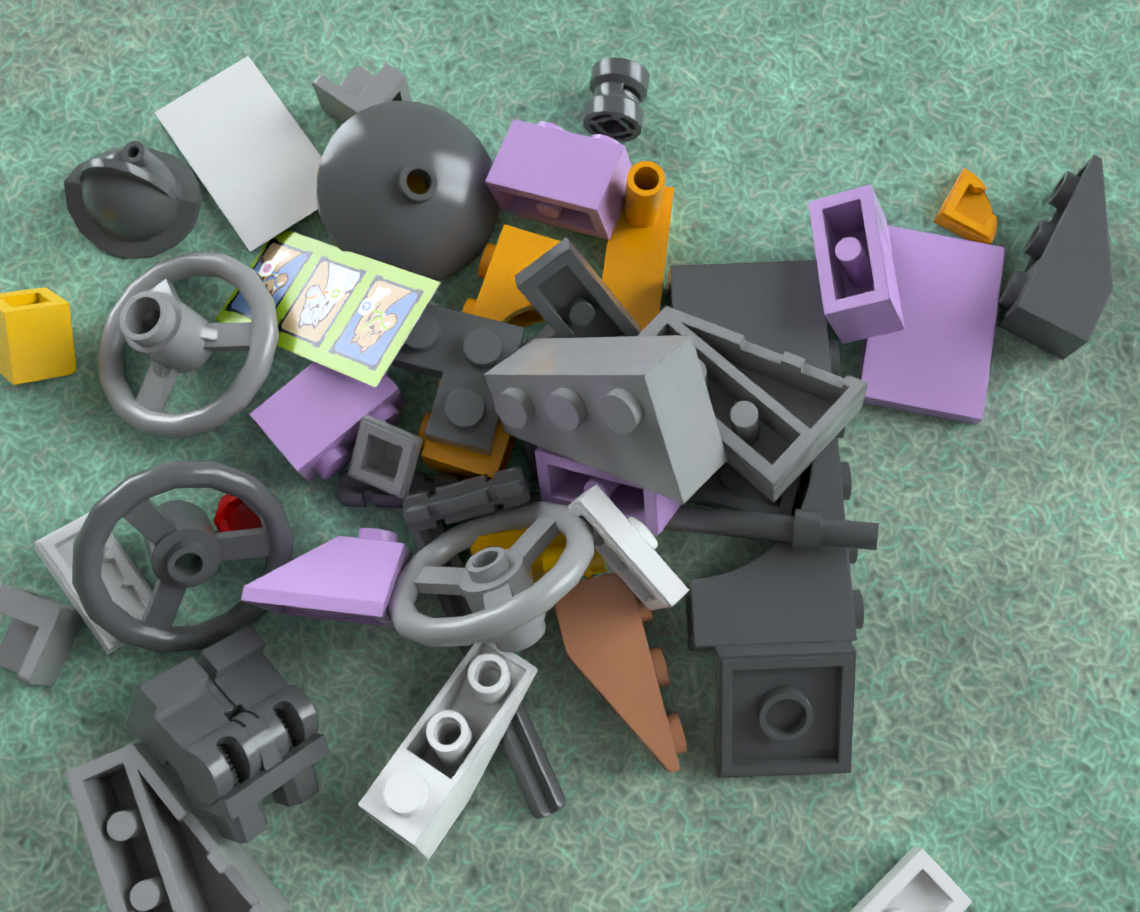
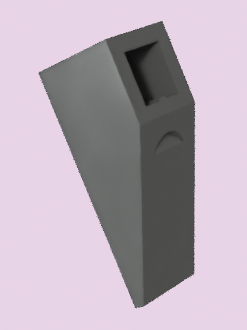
M1093 155L1076 174L1066 171L1060 178L1047 204L1056 208L1050 221L1041 220L1024 246L1023 253L1031 257L1024 273L1016 270L1012 274L998 300L999 304L1006 307L997 325L998 327L1063 360L1088 342L1113 290L1102 158Z

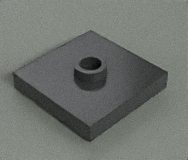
M851 641L715 646L714 756L717 778L851 773L856 650Z

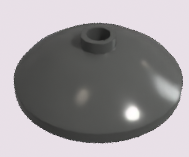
M391 101L373 105L349 118L335 132L327 144L319 164L316 179V198L320 218L329 238L341 251H350L436 281H442L457 274L475 260L492 235L498 216L499 204L494 199L485 180L493 164L486 149L475 134L460 120L442 109L413 101ZM418 175L422 177L427 185L426 193H413L407 186V176Z

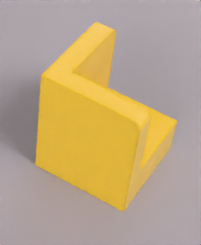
M46 287L0 293V374L13 385L74 374L77 366L69 302Z

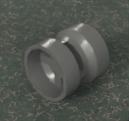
M617 57L605 58L595 63L592 67L590 90L594 95L586 104L583 118V126L590 134H602L623 141L636 139L641 134L644 111L639 105L647 97L650 78L646 68L635 61Z

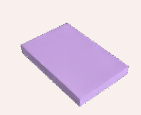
M887 225L905 330L864 339L858 379L868 382L863 403L977 425L984 417L1005 247Z

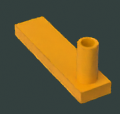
M651 161L638 162L628 172L624 207L610 240H607L602 281L638 323L642 331L660 313L674 187L664 186L665 173L663 169Z

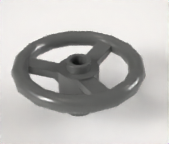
M169 461L126 477L92 506L73 543L72 584L88 617L119 642L158 653L203 650L244 627L252 625L267 610L240 601L227 613L200 624L172 626L186 588L195 587L207 581L217 571L220 562L266 557L265 568L260 575L262 577L292 561L294 535L282 502L255 476L217 461ZM175 488H211L239 498L259 517L262 528L214 533L207 514L199 506L182 500H171L157 506L149 498ZM121 518L127 520L143 535L153 572L158 578L142 620L134 618L112 600L101 577L103 547L116 523Z

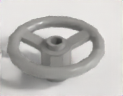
M192 251L156 263L127 286L107 316L99 343L100 386L115 414L139 432L148 436L182 440L218 429L249 405L270 373L279 339L275 300L255 270L227 254ZM194 276L221 278L239 289L250 307L252 322L210 323L206 318L179 300L173 283ZM126 343L152 361L137 398L125 379L124 350ZM249 351L246 363L230 387L205 407L178 415L162 413L179 373H188L196 370L207 361L212 352Z
M546 501L529 502L508 509L500 507L496 512L470 518L440 534L410 559L394 584L387 608L388 616L401 637L430 648L469 646L487 640L495 643L496 647L502 652L511 653L524 650L532 646L543 636L546 630L544 621L546 612L579 583L594 556L592 525L582 515L577 517L568 512L570 510L567 508L568 505ZM511 529H527L510 549L504 550L501 547H489L475 553L467 561L466 568L442 567L455 555L470 548L477 541L478 536ZM561 532L566 537L565 550L556 565L534 583L530 574L532 563ZM417 594L462 595L465 597L472 614L445 618H433L421 614L415 607Z

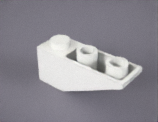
M487 640L473 644L361 799L358 806L376 823L429 860L471 798L538 671L537 667L513 652L500 651L495 643Z

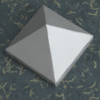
M369 415L362 416L347 475L404 499L409 494L423 438Z

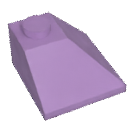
M360 528L358 538L337 536L243 586L241 601L277 614L394 627L387 613L388 603L396 579L410 561L412 551L404 543H397V533L381 529Z

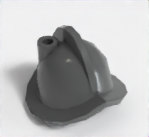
M131 141L124 147H112L103 153L97 154L79 164L64 181L67 209L79 232L100 250L125 259L149 258L177 246L194 229L201 208L202 188L192 169L176 156L152 148H146L139 141Z

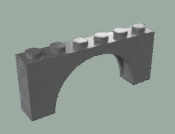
M816 260L670 266L666 283L668 307L745 335V341L783 355L787 351L805 358L806 364L838 376L840 365L839 348L835 340H828L827 319L823 310ZM845 427L801 473L800 488L791 515L795 516L796 509L824 511V518L846 520L844 500L850 499L852 479L849 464L847 462H840L838 438H843ZM775 541L766 552L740 568L708 578L690 579L685 585L689 589L685 594L689 651L715 650V646L856 641V629H862L864 624V604L861 592L858 589L852 590L850 564L856 563L858 549L821 545V551L816 552L792 549V542Z

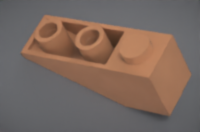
M616 572L579 581L570 592L554 605L567 659L666 771L671 773L681 770L677 754L687 752L684 731L677 712L666 714L659 689L670 686L665 659L660 646L649 649L643 623L653 621L652 611L645 607Z

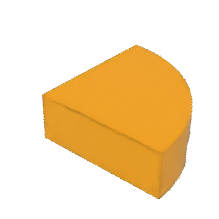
M964 168L933 222L966 240L990 245L997 230V216L993 214L990 201L984 192L987 188L975 174Z

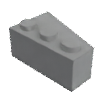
M665 306L638 335H692L728 459L726 462L773 503L863 407L868 382L847 375L846 378L834 375L806 364L805 358L787 351L783 355L745 341V335Z
M692 335L532 339L484 374L494 400L495 410L501 419L505 433L684 504L728 460Z
M143 743L130 744L65 772L110 912H286L292 908L242 844L223 838L211 814L189 807L184 792L185 786L178 772L170 763L163 766Z

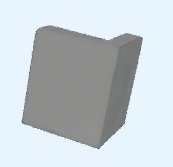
M387 63L376 76L361 66H356L339 86L321 74L312 83L322 110L343 124L349 118L370 106L391 101H412L406 76Z
M2 584L0 587V613L13 619L0 645V667L18 673L17 679L25 683L54 686L84 620L74 607L29 590Z

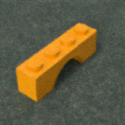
M504 224L497 245L488 243L482 254L478 277L484 279L477 300L468 298L462 312L520 327L547 322L516 286L515 275L561 241ZM431 412L426 413L418 436L423 438L421 457L428 469L444 474H457L463 480L487 474L490 480L495 478V471L507 468L517 437L505 433L501 421L491 456L427 440L425 430Z

